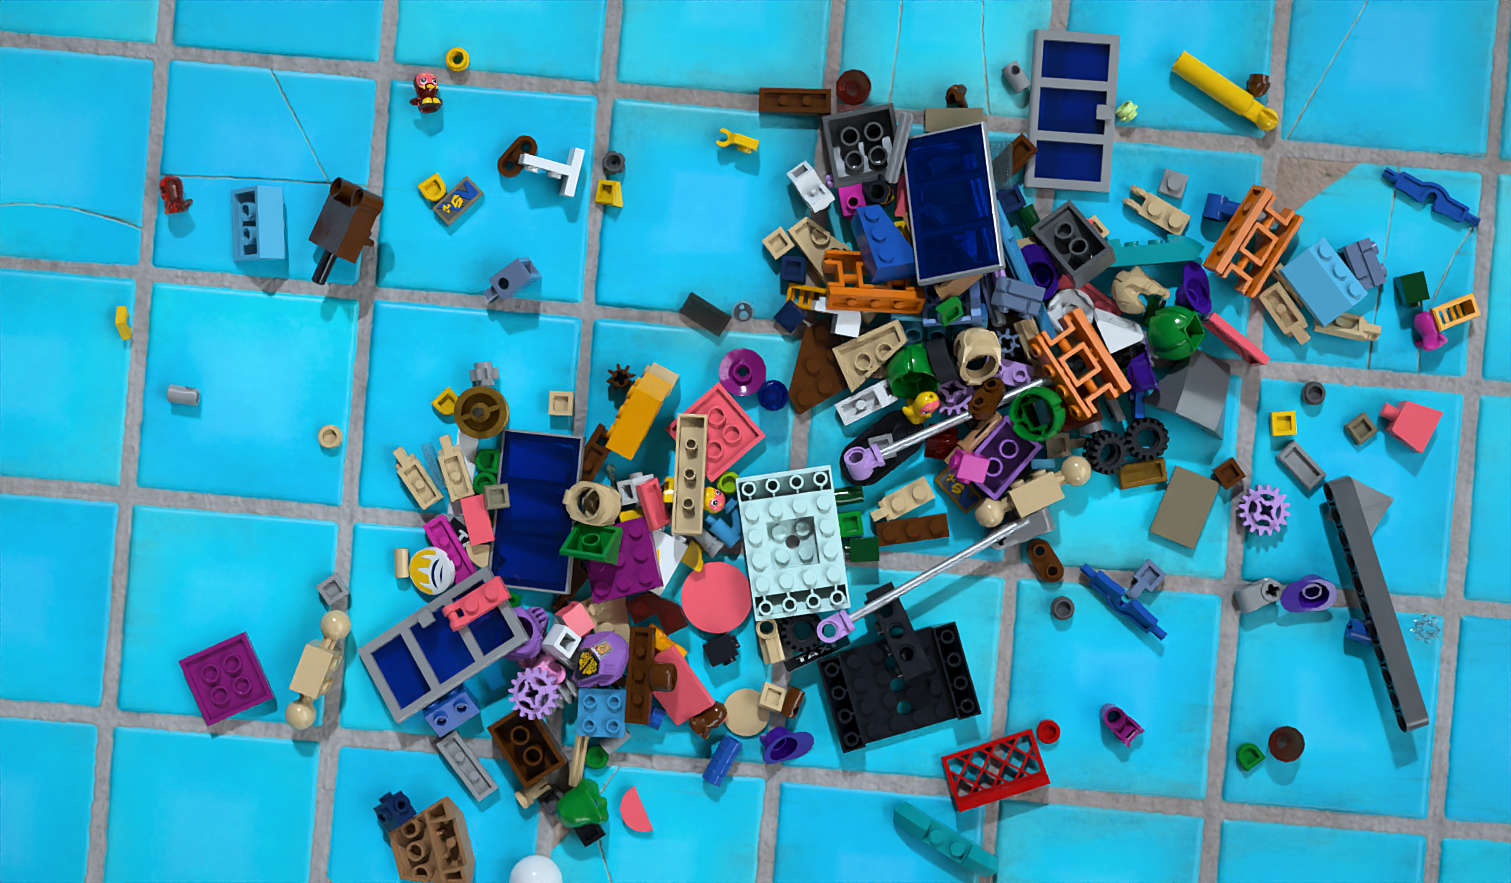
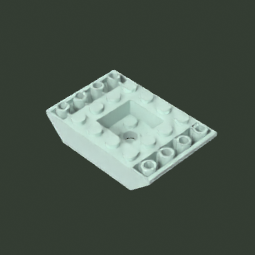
M831 465L735 478L755 620L761 621L851 608ZM790 535H795L799 538V545L794 549L788 548L785 543L786 538Z

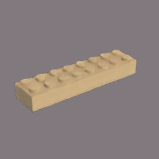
M677 413L672 535L702 536L708 415Z

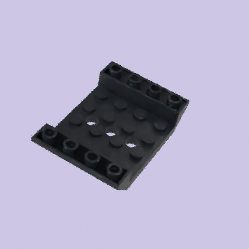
M955 621L914 630L929 661L932 672L909 683H906L904 678H902L904 687L900 691H894L891 688V682L898 678L895 669L887 668L884 665V660L888 656L884 644L887 643L886 638L839 651L817 660L843 753L864 748L867 743L957 718L962 720L982 714ZM903 633L891 636V638L900 639ZM908 649L903 650L900 658L903 661H909L913 658L914 653ZM902 701H907L911 705L910 711L906 714H901L897 710L898 704Z

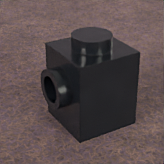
M725 632L702 644L712 667L721 663L723 666H726L736 661L735 656L739 655L737 649L741 647L735 634L730 636L729 632Z

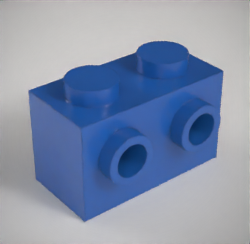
M464 682L422 709L424 718L439 737L444 736L480 712L477 699Z

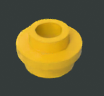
M455 47L447 52L445 61L452 71L461 72L468 67L470 58L464 49ZM456 56L462 57V62L460 64L454 63V58Z

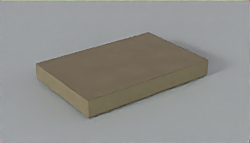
M1175 465L1148 531L1194 549L1221 483Z

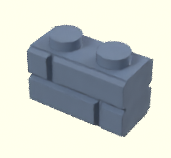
M1365 238L1337 249L1341 260L1365 290L1386 283L1387 270L1383 263H1379L1376 256L1379 254L1378 247L1370 238Z
M999 275L990 304L995 305L994 310L1008 313L1009 309L1018 311L1019 317L1032 320V316L1038 317L1046 288Z

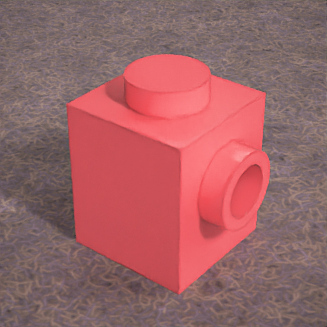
M571 601L554 614L560 625H566L581 640L586 638L585 636H588L591 633L590 630L595 627V624L580 602Z

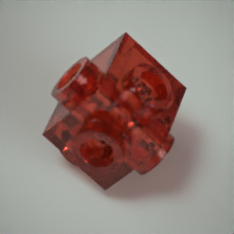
M952 427L925 439L924 457L944 460L958 446L957 442L961 440L957 438L958 428Z

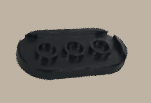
M902 410L889 412L843 449L839 461L843 476L854 485L870 486L877 483L917 452L922 446L923 441L896 452V457L884 459L885 465L873 468L870 477L864 480H855L851 477L844 461L845 453L853 447L870 448L868 438L888 433L892 434L893 442L899 441L924 430L923 423H911Z

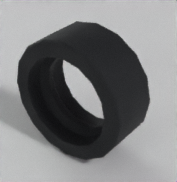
M943 335L927 341L928 357L940 383L943 384L960 378L957 369L958 360L954 355L953 347L948 338Z

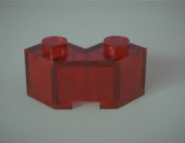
M648 590L625 601L634 624L657 614L666 636L689 625L680 603L676 600L659 596Z

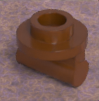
M963 84L951 86L946 92L945 101L948 104L957 102L959 108H968V103L964 96L967 88Z

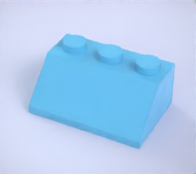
M256 185L231 190L234 262L285 259L286 245L284 242L285 221L283 218L284 197L282 187Z
M1324 237L1278 271L1322 328L1368 295Z

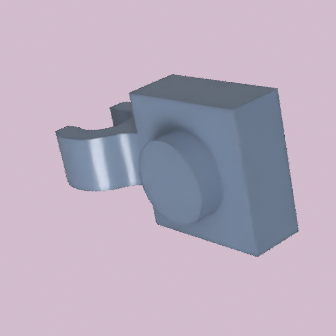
M1146 559L1132 575L1136 582L1125 594L1132 600L1136 599L1144 589L1152 592L1167 574L1150 559Z

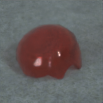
M848 70L836 81V96L846 105H861L871 95L872 84L870 77L862 70Z
M1287 725L1278 727L1269 736V751L1276 760L1284 763L1296 761L1305 749L1304 737L1297 728Z

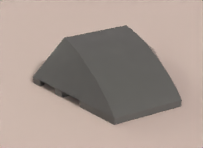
M1196 349L1187 358L1176 360L1171 366L1169 373L1163 380L1158 382L1161 393H1159L1158 389H1154L1142 402L1160 411L1175 415L1202 428V431L1223 440L1230 365Z

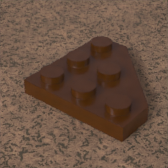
M826 317L805 329L788 396L800 415L849 387L832 350L841 345V342L836 334L830 333L831 325Z

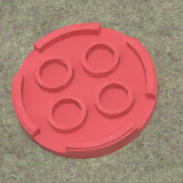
M719 561L705 563L700 572L693 570L683 584L681 591L683 611L694 626L705 632L724 633L733 630L745 620L751 609L752 592L749 581L737 567L729 563Z

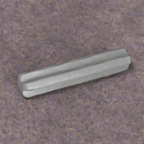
M902 112L900 114L885 174V181L896 184L898 182L914 118L910 113Z
M991 272L985 273L980 278L981 290L992 325L994 327H1001L1006 324V319L1003 312L994 310L995 305L990 304L995 285Z

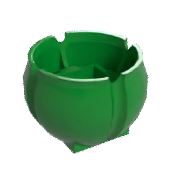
M1167 306L1155 311L1156 316L1151 317L1148 328L1150 346H1156L1153 352L1158 357L1168 360H1181L1193 354L1206 335L1196 311H1191L1182 306Z
M923 343L901 347L888 361L886 379L891 392L896 396L916 399L917 394L923 391L935 392L938 388L939 380L934 373L927 349L924 348Z
M1034 386L1021 391L1015 397L1009 409V421H1014L1013 430L1021 438L1034 442H1042L1056 436L1063 427L1066 418V410L1061 406L1062 399L1051 389ZM1044 399L1052 421L1040 425L1033 403Z

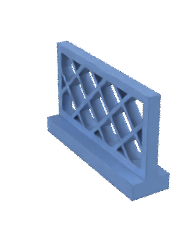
M976 230L966 232L967 235L952 236L959 244L963 243V249L978 264ZM979 279L959 297L967 316H962L949 325L972 323L973 327H982ZM933 284L921 286L926 298L922 308L924 327L942 326L938 318L928 319V313L934 307L939 306L941 301L939 296L933 299L927 295V291Z

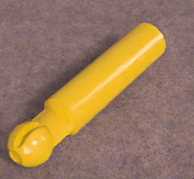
M1183 50L1170 70L1237 115H1243L1255 123L1260 130L1270 131L1278 124V114L1274 109L1265 107L1256 101L1253 95L1187 51Z

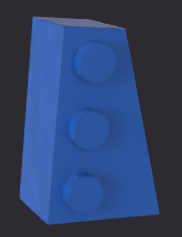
M878 204L856 207L850 224L870 283L916 277L914 249L881 206Z

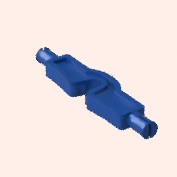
M1388 167L1382 173V176L1394 182V188L1405 193L1418 203L1424 202L1428 194L1432 193L1434 201L1431 209L1436 213L1444 215L1457 223L1465 221L1474 227H1477L1478 222L1481 221L1480 218L1469 213V207L1451 198L1448 192L1437 183L1422 182L1406 172L1398 174Z
M1087 563L1080 568V571L1090 579L1088 583L1106 598L1107 603L1115 612L1129 618L1145 633L1150 631L1160 641L1166 637L1167 632L1157 625L1158 619L1138 600L1134 599L1130 602H1124L1121 599L1125 594L1123 587L1109 578L1103 571L1099 570L1096 572Z

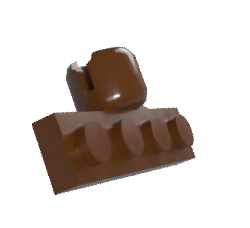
M630 626L624 723L650 724L653 691L671 692L675 689L677 683L676 666L672 663L657 662L655 660V627Z

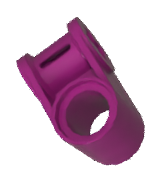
M1108 703L1100 709V719L1128 748L1131 746L1130 743L1140 733L1143 734L1145 732L1135 720L1115 704ZM1116 710V719L1113 721H1108V713L1110 711Z

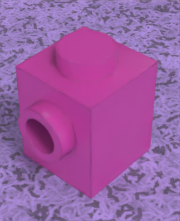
M862 183L838 188L837 194L842 218H848L850 222L856 207L866 206Z
M956 448L955 453L949 460V472L956 476L957 481L969 484L970 480L983 483L990 460L982 454Z

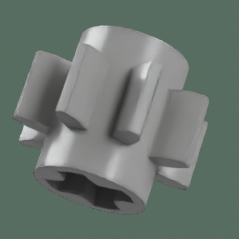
M492 361L474 363L475 369L469 370L470 381H476V386L495 385L494 379H499L498 367H493Z

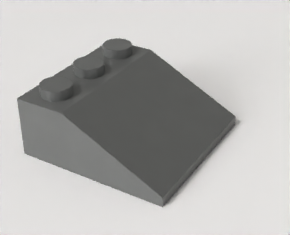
M892 102L820 116L835 189L879 180L878 174L883 175L885 178L897 130ZM904 161L902 162L899 176L905 175Z

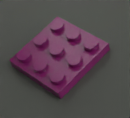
M645 516L611 525L621 527L623 530L617 565L585 560L594 604H601L664 586L652 531H649Z
M246 631L179 661L207 726L275 697Z

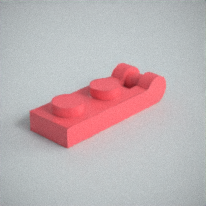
M496 576L453 604L447 605L441 611L445 617H448L451 622L449 626L455 632L510 599L511 595L502 578ZM462 609L464 616L459 618L456 612Z

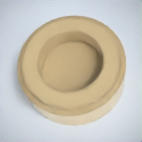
M326 425L320 429L318 441L325 448H336L343 441V433L336 425Z

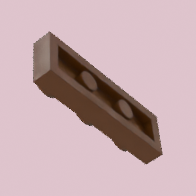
M759 88V113L830 114L831 89Z
M946 513L875 523L879 547L950 537Z

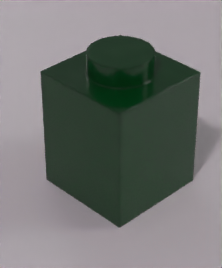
M1424 271L1393 278L1399 305L1408 304L1409 309L1422 306L1423 300L1430 299Z
M878 536L848 537L849 543H844L845 557H849L851 563L880 561Z

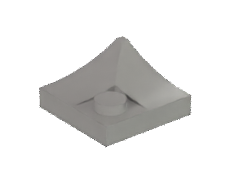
M1351 477L1370 535H1372L1379 521L1394 501V498ZM1328 509L1324 518L1333 522L1330 510Z

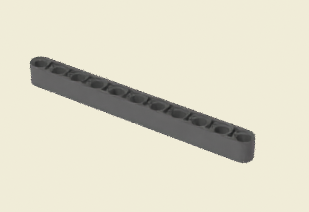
M1346 475L1327 481L1323 484L1324 494L1397 723L1404 733L1427 726L1429 724L1428 714L1353 480L1350 476Z

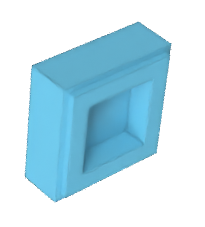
M1054 458L1032 459L1028 463V469L1056 468Z

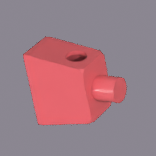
M1405 400L1400 401L1397 407L1387 402L1384 403L1379 411V415L1389 420L1385 427L1387 433L1412 452L1423 453L1443 412Z

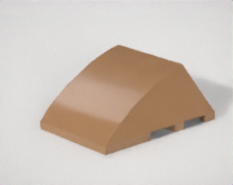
M445 796L400 827L388 833L400 879L422 883H472L475 857L464 814L448 796Z

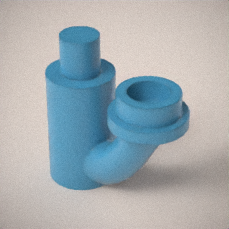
M733 498L723 508L726 515L729 512L731 514L732 528L721 518L717 520L712 514L704 520L710 526L709 530L729 549L740 539L742 532V522L736 506L739 501H735Z

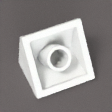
M1094 307L1093 315L1110 354L1143 339L1144 334L1139 323Z

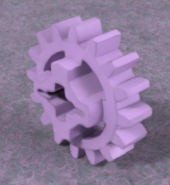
M961 376L943 384L939 381V386L934 392L940 401L936 410H939L944 416L948 413L950 417L955 416L956 413L960 414L965 410H969L968 403L981 385H969V387H966ZM941 396L946 398L947 405L943 403Z
M1258 484L1255 485V491L1251 488L1246 489L1249 495H1241L1240 498L1244 502L1243 504H1237V507L1242 509V512L1238 513L1237 517H1244L1241 525H1249L1247 531L1251 533L1256 529V534L1262 536L1264 531L1266 535H1272V529L1276 532L1281 531L1279 524L1286 525L1287 522L1283 518L1284 516H1290V513L1285 511V508L1289 507L1290 503L1283 502L1287 496L1285 494L1278 495L1280 489L1276 487L1271 491V485L1265 484L1264 489ZM1268 494L1272 498L1265 501L1260 495ZM1250 503L1252 504L1251 512H1249ZM1261 505L1267 506L1265 509L1266 515L1260 514L1262 511ZM1276 508H1278V515H1277V517L1275 516V514H1276ZM1263 519L1267 525L1259 526L1255 522Z
M535 667L533 672L532 668H526V674L523 672L517 673L519 680H511L515 687L508 689V692L513 693L514 696L509 699V702L516 703L513 710H521V717H525L528 714L529 720H534L536 715L538 719H544V713L551 715L553 714L551 707L557 708L559 706L555 699L562 697V695L556 694V690L560 689L561 685H554L557 677L552 676L549 678V670L542 672L541 667ZM537 677L542 679L547 685H542ZM538 690V694L532 697L531 693ZM549 695L548 701H547V703L545 704V700H546L547 696ZM523 701H526L527 703H529V704H530V707L533 708V709L528 708V707L523 703Z

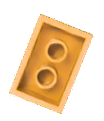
M646 372L643 378L637 377L625 397L627 399L616 415L614 424L611 425L606 434L609 441L605 447L632 460L645 439L672 385L649 372Z

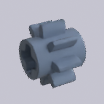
M1006 328L1004 334L996 330L1000 345L1002 337L1010 339L1008 349L1001 347V358H1004L1005 353L1014 356L1012 350L1014 347H1020L1014 340L1018 337V334L1010 336L1008 328Z

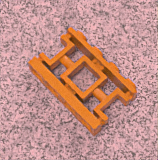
M1254 184L1202 264L1205 269L1214 272L1216 276L1226 278L1231 271L1239 277L1233 289L1238 291L1240 295L1252 299L1260 292L1266 278L1273 271L1275 264L1287 249L1288 243L1299 230L1300 224L1304 219L1301 215L1295 214V211L1288 208H1283L1279 215L1271 208L1276 199L1273 192L1267 187ZM1262 211L1266 214V217L1260 224L1256 219ZM1275 221L1279 226L1273 234L1269 229ZM1257 231L1264 237V240L1253 255L1245 247L1254 232ZM1237 252L1241 257L1235 265L1230 261ZM1248 262H1250L1254 266L1249 274H1246L1243 270Z
M825 250L821 268L823 273L835 274L836 281L827 283L825 295H827L825 300L826 310L903 314L921 313L926 299L925 292L922 287H910L909 278L882 282V285L863 284L862 275L868 274L860 251ZM843 270H852L853 274H843ZM844 283L855 284V288L845 287ZM892 286H901L902 290H892Z
M1077 307L1058 319L1059 324L1063 328V331L1050 339L1044 330L1027 340L1032 355L1038 358L1043 366L1044 374L1056 386L1057 394L1069 406L1070 414L1078 421H1083L1097 412L1091 401L1104 392L1108 400H1112L1132 387L1082 309ZM1071 332L1074 333L1080 342L1072 348L1065 338ZM1055 343L1059 345L1064 353L1057 359L1049 350V347ZM1076 352L1079 353L1089 369L1087 373L1076 379L1065 362L1066 359ZM1098 372L1105 381V384L1099 388L1091 379ZM1081 384H1084L1089 392V395L1083 399L1080 398L1075 390Z

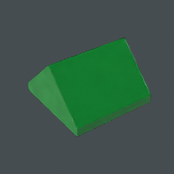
M577 521L559 550L560 555L617 565L623 530L621 527L608 525L603 527L592 526Z

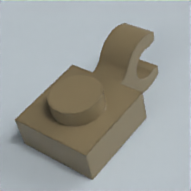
M1065 432L1046 439L1047 459L1072 456L1071 449L1083 448V445H1087V441H1085L1087 437L1070 439L1069 432Z

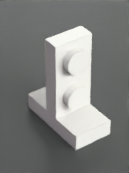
M571 148L566 165L526 153L520 154L518 164L524 165V170L534 173H538L539 170L548 172L547 176L551 178L561 179V176H563L559 195L574 197L585 150Z
M884 379L836 403L835 407L846 426L880 408L890 405L901 397L891 392L887 379Z

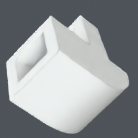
M806 160L786 173L792 185L811 211L813 210L816 213L819 210H823L835 200L832 193L821 182L815 170Z
M819 297V301L812 300L810 310L833 314L830 333L858 337L861 324L860 311L826 310V297Z
M554 624L541 644L542 650L547 655L554 656L567 668L575 669L581 638L566 625Z

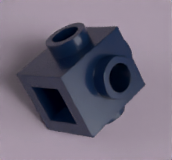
M401 790L395 794H392L391 791L378 799L380 804L373 808L378 820L385 826L388 832L400 827L417 814L411 806L409 798Z

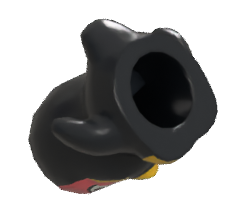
M878 174L879 181L863 184L862 190L871 201L866 206L879 204L881 207H886L894 199V189L890 184L886 183L883 175Z

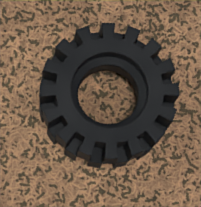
M1144 417L1134 420L1127 426V431L1123 435L1126 439L1124 443H1127L1129 446L1126 450L1131 453V456L1140 460L1157 459L1168 448V430L1164 428L1165 425L1163 423H1160L1155 418ZM1145 429L1152 431L1155 436V442L1149 448L1141 447L1137 440L1138 434Z
M1105 429L1099 430L1097 433H1091L1093 438L1087 437L1085 440L1088 442V445H1083V449L1086 452L1082 453V457L1087 458L1086 460L1093 471L1105 475L1118 473L1116 469L1121 470L1123 468L1121 463L1126 464L1127 462L1124 456H1129V452L1125 450L1129 448L1128 444L1124 443L1126 439L1118 433ZM1106 444H1110L1109 456L1102 461V449Z
M816 613L785 617L781 625V635L784 643L796 652L801 651L804 653L814 650L821 642L817 634V627L821 622L820 617ZM805 621L811 625L812 632L808 638L798 639L795 637L793 627L797 622Z

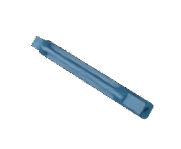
M997 200L1003 252L1015 280L1035 285L1001 204ZM1042 301L1038 317L1033 316L1038 331L1042 332L1045 330L1050 339H1052L1057 333ZM1057 343L1049 347L1055 359L1064 354Z

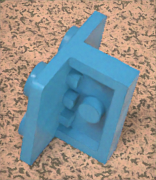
M608 686L579 688L577 736L625 737L626 689H608Z

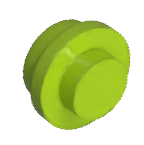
M732 471L722 473L717 480L718 489L725 495L735 494L737 492L735 478H739V476Z

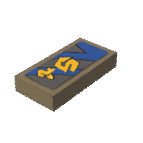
M466 176L432 209L448 226H451L484 193Z

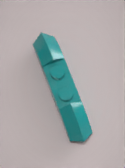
M1167 234L1165 243H1163L1162 239L1149 240L1148 245H1139V241L1125 242L1124 247H1122L1119 238L1112 239L1107 242L1113 248L1116 262L1107 269L1135 267L1136 265L1147 266L1190 262L1197 259L1205 246L1194 239L1176 234Z
M904 802L894 809L893 822L914 837L980 876L986 878L998 873V857L910 803Z

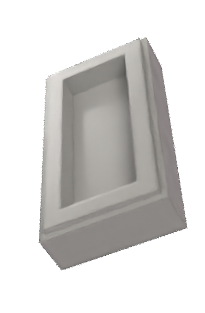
M1292 440L1276 455L1278 460L1308 491L1327 475L1295 440Z

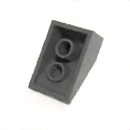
M1070 200L1031 227L1032 232L1077 290L1116 262L1113 248Z

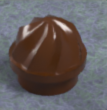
M1250 74L1249 80L1246 81L1248 93L1254 97L1265 95L1271 85L1269 76L1264 74Z

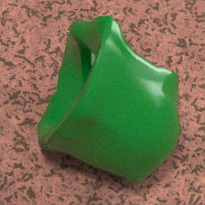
M583 777L575 788L566 792L557 801L555 815L559 822L566 827L578 828L589 824L602 825L609 818L607 799L600 796L596 781Z

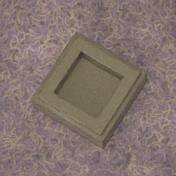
M1361 412L1343 426L1357 445H1361L1378 432V429L1365 412Z
M508 484L482 486L485 510L510 507Z

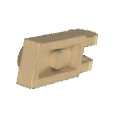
M1132 185L1130 191L1144 199L1142 205L1140 206L1130 198H1124L1122 203L1136 211L1137 215L1170 234L1181 235L1191 216L1152 193H1147L1140 187Z

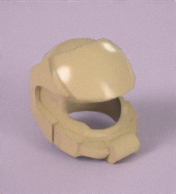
M1138 265L1130 272L1126 270L1119 272L1111 285V295L1114 302L1121 311L1128 314L1146 312L1144 309L1146 306L1138 298L1140 293L1160 295L1163 299H1167L1170 296L1169 289L1161 286Z
M971 327L957 335L954 342V355L958 358L957 369L965 384L981 385L982 382L988 380L991 376H995L1001 364V346L995 332L983 327ZM989 355V360L982 369L969 370L966 368L968 361H975Z
M579 481L570 490L566 489L562 502L566 504V510L572 519L584 524L602 527L613 525L622 507L621 494L611 486L590 481ZM583 491H586L582 499V513L578 509L577 502L580 494Z

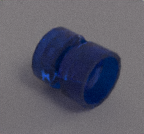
M769 380L761 385L757 397L759 404L765 410L778 411L786 405L789 395L783 383Z

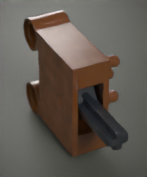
M337 177L333 181L330 193L308 239L325 249L311 278L314 283L319 285L325 284L337 256L355 264L363 246H374V240L369 237L372 234L371 228L376 217L384 206V199L381 196L341 177Z

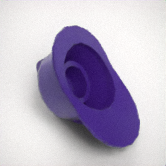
M1037 244L1026 245L1020 250L1035 285L1046 288L1043 300H1047L1057 291L1059 284L1058 270L1045 248Z
M1190 261L1183 268V283L1175 292L1177 303L1179 306L1196 311V313L1208 314L1211 312L1212 304L1207 274L1200 264Z
M1144 338L1146 351L1130 361L1127 368V376L1133 391L1142 392L1158 389L1159 393H1161L1151 368L1146 338Z
M1305 575L1299 581L1291 583L1283 590L1280 597L1281 605L1285 610L1295 613L1325 610L1335 603L1338 596L1337 588L1333 583L1319 575Z
M781 726L772 729L759 738L764 750L763 761L766 764H775L799 758L806 754L814 744V737L810 733H792Z

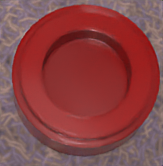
M1044 719L1036 726V735L1041 742L1052 744L1060 737V727L1055 721Z

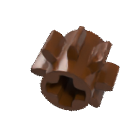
M617 364L616 371L608 370L612 374V379H608L606 382H613V391L621 387L623 393H626L625 387L633 385L630 381L636 374L628 373L629 365L623 370ZM618 372L628 376V379L624 380L623 385L615 381V378L618 377Z

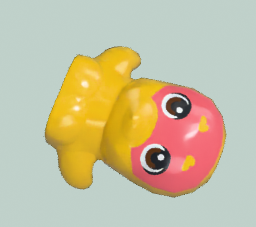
M923 391L917 395L916 399H906V407L904 406L902 411L911 423H923L927 420V417L930 418L932 416V413L938 408L940 401L936 393Z
M705 487L704 510L713 514L720 512L725 506L723 492L712 487Z

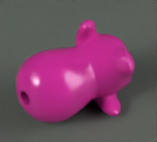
M1423 311L1415 316L1413 325L1422 337V339L1415 342L1416 346L1422 347L1423 350L1429 352L1441 347L1448 341L1444 334L1437 331L1430 311Z

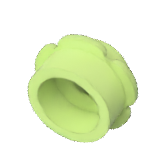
M1130 100L1123 103L1115 111L1118 120L1131 121L1137 115L1135 110L1138 108V105H1134Z

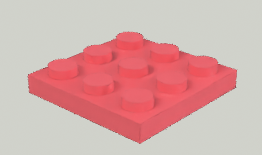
M720 382L682 413L708 415L705 476L711 483L765 437V434ZM677 418L665 428L675 441Z

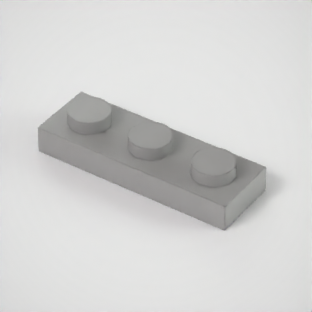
M457 729L436 744L478 802L499 787Z

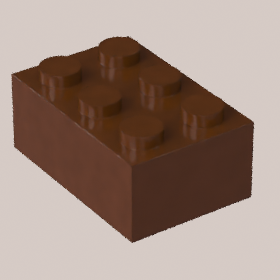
M524 702V704H525L528 708L533 709V708L530 707V704H529V703ZM512 710L491 723L487 730L526 789L566 764L568 758L543 719H538L536 715L534 720H529L528 714L525 717H521V710Z

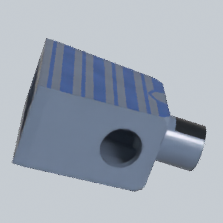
M529 257L517 258L489 279L492 286L484 291V295L491 303L500 297L502 299H509L542 276Z

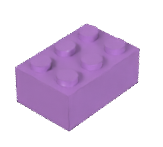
M1007 415L1002 416L1004 419L973 450L974 453L982 454L988 458L990 463L984 482H971L995 501L1043 447L1038 442L1028 441L1017 435L1012 428L1014 421H1009Z

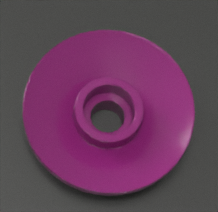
M739 348L730 351L724 356L719 366V379L723 387L734 395L747 396L755 393L762 387L766 378V366L759 354L750 349ZM740 368H745L747 370V375L745 377H740L738 375V370Z

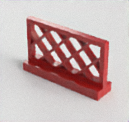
M1032 729L941 757L959 813L1051 784ZM1025 735L1029 736L1031 742L1027 753L1015 747L1019 737ZM1015 739L1012 745L1007 743V741ZM1002 743L1010 747L1005 760L992 754L997 744ZM992 746L990 752L984 750L985 748ZM1013 749L1026 755L1020 768L1007 762ZM1032 749L1034 751L1035 757L1030 755ZM979 750L988 755L982 767L970 762L975 751ZM969 754L967 760L961 756ZM990 757L1003 762L997 775L985 769ZM1028 757L1037 761L1040 769L1039 772L1030 774L1022 770ZM958 758L965 762L960 774L950 770L947 760ZM967 764L980 769L975 782L962 777ZM1005 765L1018 770L1014 780L1007 781L1000 777ZM983 772L995 777L992 786L986 789L977 784ZM1021 772L1027 775V776L1018 778ZM952 774L958 777L955 783ZM960 779L973 785L969 794L959 797L956 789ZM998 779L1004 782L1002 784L996 785ZM975 787L981 789L980 791L973 793Z

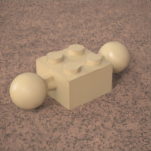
M1071 456L1062 463L1061 470L1056 473L1045 470V468L1037 469L1029 473L1030 478L1026 480H1020V478L1014 480L1004 491L1006 497L996 501L991 497H985L978 501L974 508L975 519L980 525L991 528L999 525L1004 519L1005 513L1013 510L1016 517L1023 518L1065 498L1060 486L1064 484L1071 486L1085 484L1090 479L1091 466L1085 458Z
M331 610L324 614L320 621V629L324 635L322 641L315 639L306 644L289 686L290 690L301 694L299 699L292 701L285 710L287 724L296 730L307 729L314 723L316 710L312 703L314 699L325 695L326 692H330L334 683V679L331 678L335 669H339L343 657L340 656L342 649L335 647L337 640H341L349 634L351 620L341 610Z

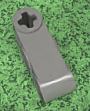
M1046 506L1027 515L1030 524L1001 539L1000 544L994 543L989 547L1002 550L1056 529L1048 507ZM1020 517L1013 518L1002 525L990 529L986 533V537Z

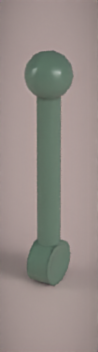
M610 464L606 467V471L609 473L612 487L617 490L614 476L615 466Z

